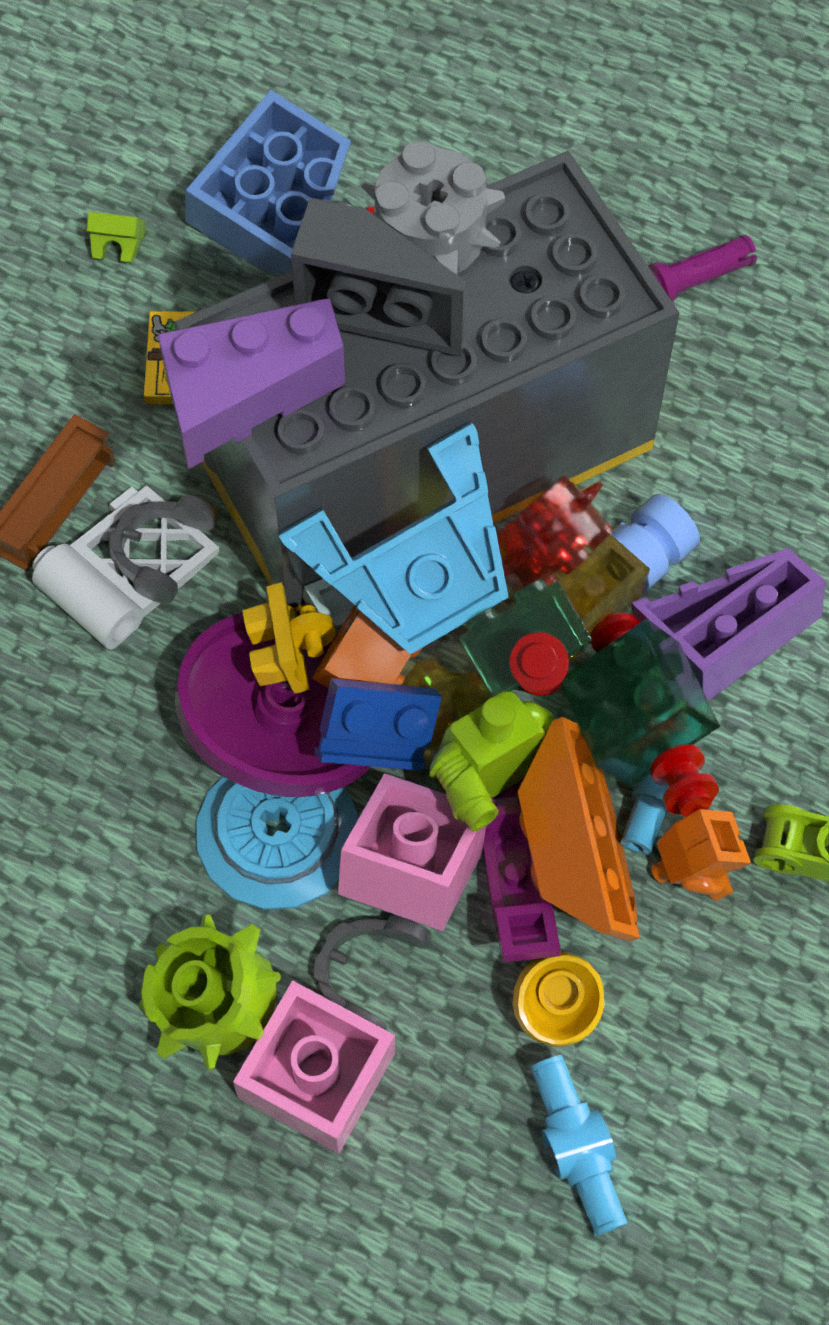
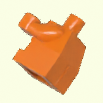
M699 809L674 823L656 843L662 859L651 865V872L654 878L659 883L670 881V884H681L689 892L709 895L710 898L716 901L732 894L734 891L727 873L751 864L744 842L739 840L738 836L741 834L733 812Z

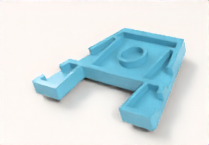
M470 421L426 446L429 455L452 493L453 499L355 557H350L322 507L277 533L282 543L288 549L304 560L318 575L342 593L409 654L418 651L509 598L496 529L493 525L487 494L489 492L486 476L480 457L478 434L475 426Z

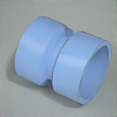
M655 494L633 512L631 516L632 525L630 526L624 522L619 524L602 539L600 549L605 562L621 578L627 575L628 577L624 581L634 590L647 592L667 574L669 564H678L698 546L700 536L691 517L677 502L668 496Z

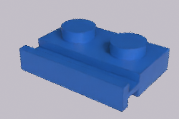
M331 678L319 729L322 733L319 746L315 747L314 754L320 762L424 771L426 763L423 761L426 748H430L442 696L434 688Z

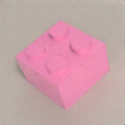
M384 773L341 849L338 895L443 931L483 853L486 826L478 831H471L466 823H462L454 818L446 794Z
M292 980L263 1030L264 1035L255 1043L233 1084L237 1097L241 1101L340 1154L395 1055V1035Z

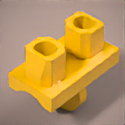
M282 582L266 586L269 602L242 610L247 634L253 645L272 639L276 641L275 645L250 651L252 671L260 686L288 680L294 694L310 690L303 650H307L309 657L321 656L323 654V647L333 641L336 635L334 620L329 615L316 612V608L312 605L303 606L300 609V616H297L294 607L287 605L285 588Z

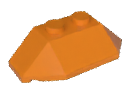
M560 717L552 721L518 790L522 810L519 822L529 842L533 860L531 866L533 883L540 892L541 898L598 932L626 941L639 939L636 899L624 849L620 844L621 836L611 795L601 763L594 752L593 747H595L591 729Z

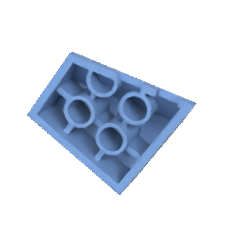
M270 90L185 190V222L228 250L269 273L285 274L292 271L291 252L309 199L311 197L332 201L351 140Z

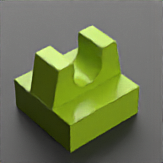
M88 212L87 232L90 233L92 258L105 260L108 246L113 242H118L122 248L121 262L133 263L141 240L143 241L146 221L138 217Z

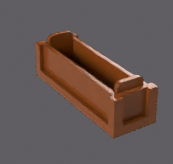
M76 414L71 417L0 510L1 558L26 572L28 571L37 555L46 547L106 465L109 467L115 465L114 453L107 444V440L110 438L109 432Z

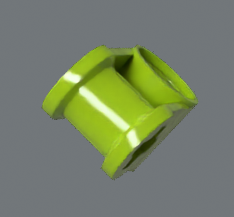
M785 804L766 806L762 816L763 820L767 823L762 848L755 851L754 863L760 868L788 875H803L829 882V854L825 849L826 846H829V816L807 812L801 808ZM782 834L786 835L785 845L780 843Z

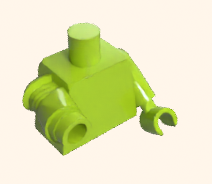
M507 691L498 697L488 699L483 706L452 723L446 729L439 751L431 761L430 777L446 794L454 818L462 823H466L471 831H478L484 828L498 815L499 809L492 802L493 797L525 778L552 721L555 720L553 714L548 709L531 701L521 702L514 692Z

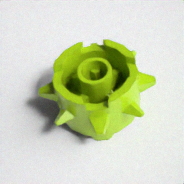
M205 914L200 927H189L171 935L166 940V942L171 944L170 946L161 943L155 950L158 961L155 966L148 964L145 970L141 992L142 1000L138 1005L140 1010H145L147 1018L156 1023L161 1030L157 1049L159 1056L166 1059L189 1046L200 1051L206 1069L213 1070L215 1069L218 1055L229 1056L248 1048L253 1042H257V1040L262 1038L264 1035L263 1030L274 1013L277 994L276 983L280 981L281 977L279 972L273 971L270 961L256 951L261 930L252 923L229 937L216 930L211 914Z

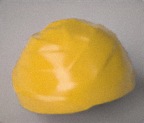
M561 952V956L533 959L520 972L513 988L512 1004L515 1017L522 1030L537 1042L551 1047H563L578 1043L596 1028L601 1019L605 1005L601 978L587 960L576 954Z

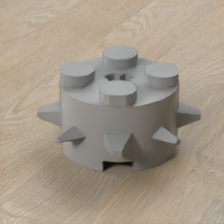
M425 141L407 144L402 154L395 156L380 171L376 182L364 181L361 185V188L374 199L375 212L373 214L456 275L457 267L458 273L465 270L480 255L482 246L498 248L501 243L486 229V216L505 202V195L503 191L486 188V177L482 167L471 162L467 157L462 156L458 152L433 147Z

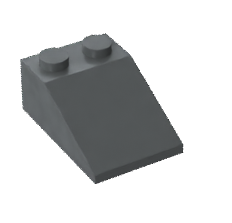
M310 197L291 252L295 305L330 298L339 330L461 356L464 348L466 281L367 209L353 207L343 201H325Z

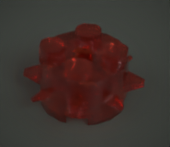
M564 475L534 499L515 519L513 518L497 533L504 576L506 577L512 573L525 589L538 599L559 580L554 574L556 571L567 576L591 555L584 546L587 545L593 550L614 531L606 518L591 503L603 484L598 481L580 490L574 482H571Z

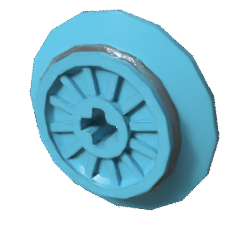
M223 776L207 792L196 819L197 853L210 880L232 899L264 910L297 908L327 894L339 881L341 849L358 821L357 809L345 787L316 796L284 797L257 792ZM280 817L285 818L288 832L285 833L278 830L273 836H269L265 822L268 820L276 823Z

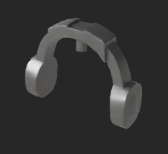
M185 495L178 502L135 504L119 517L120 521L116 528L111 530L109 549L112 560L116 561L122 573L133 581L134 588L138 593L152 601L162 604L172 603L178 593L177 583L163 572L147 566L139 567L130 561L124 552L127 539L139 542L142 533L136 531V529L143 524L155 521L154 519L157 518L176 519L181 524L205 531L212 530L219 519L218 509L207 500L196 496Z
M395 914L390 915L388 921L362 919L348 924L341 922L324 938L325 944L319 955L316 954L314 963L315 982L319 984L326 999L386 1030L387 1026L384 1021L344 1001L333 990L329 981L331 960L346 965L349 956L337 950L348 940L361 935H382L408 943L419 949H426L432 937L431 932L418 922Z

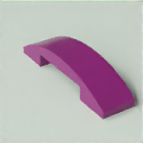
M524 778L492 798V802L499 809V813L486 826L483 845L490 903L503 962L561 956L553 904L540 897V892L533 883L531 877L533 860L529 842L519 822L522 810L518 790Z

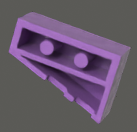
M330 298L158 334L164 370L188 469L205 461L204 454L231 439L238 443L252 435L251 429L275 415L280 413L285 417L345 384L344 348Z
M787 548L726 569V576L700 585H696L695 581L680 585L679 592L651 602L645 597L631 602V614L635 615L642 625V634L638 640L650 643L655 653V660L693 697L698 698L705 704L822 617L826 581L792 550Z

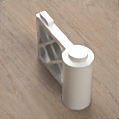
M147 485L139 492L133 487L129 488L109 504L112 513L71 545L64 543L56 547L53 545L48 546L37 555L33 562V583L104 647L111 650L116 648L135 631L143 617L161 603L152 601L138 593L129 583V578L123 574L122 577L117 573L122 571L118 568L116 561L100 558L91 549L101 541L110 540L111 530L116 528L120 521L119 517L133 505L166 502ZM161 518V529H136V531L142 533L140 541H161V559H130V541L135 540L127 539L124 547L126 557L137 566H147L165 574L172 573L169 576L176 581L178 589L219 553V547L200 530L185 526L176 519ZM167 522L175 529H167ZM189 540L200 549L189 560L166 559L167 541Z

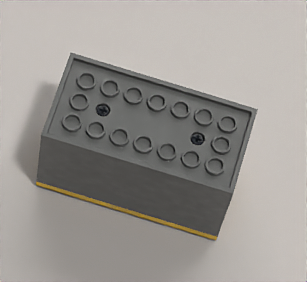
M569 150L486 186L488 189L503 191L505 195V202L486 216V229L501 243L498 248L482 246L480 255L465 270L458 273L457 267V275L466 281L464 348L461 356L339 330L344 348V385L285 417L279 413L251 429L252 435L238 443L231 439L204 454L205 461L201 463L269 585L283 583L287 605L294 607L296 612H300V609L307 605L302 597L304 586L323 578L297 554L288 549L282 543L277 533L322 507L350 557H355L415 522L417 519L429 514L451 501L453 495L429 455L426 446L469 421L473 423L478 434V446L489 493L487 494L493 524L653 449L680 312ZM292 271L175 321L176 331L294 306Z

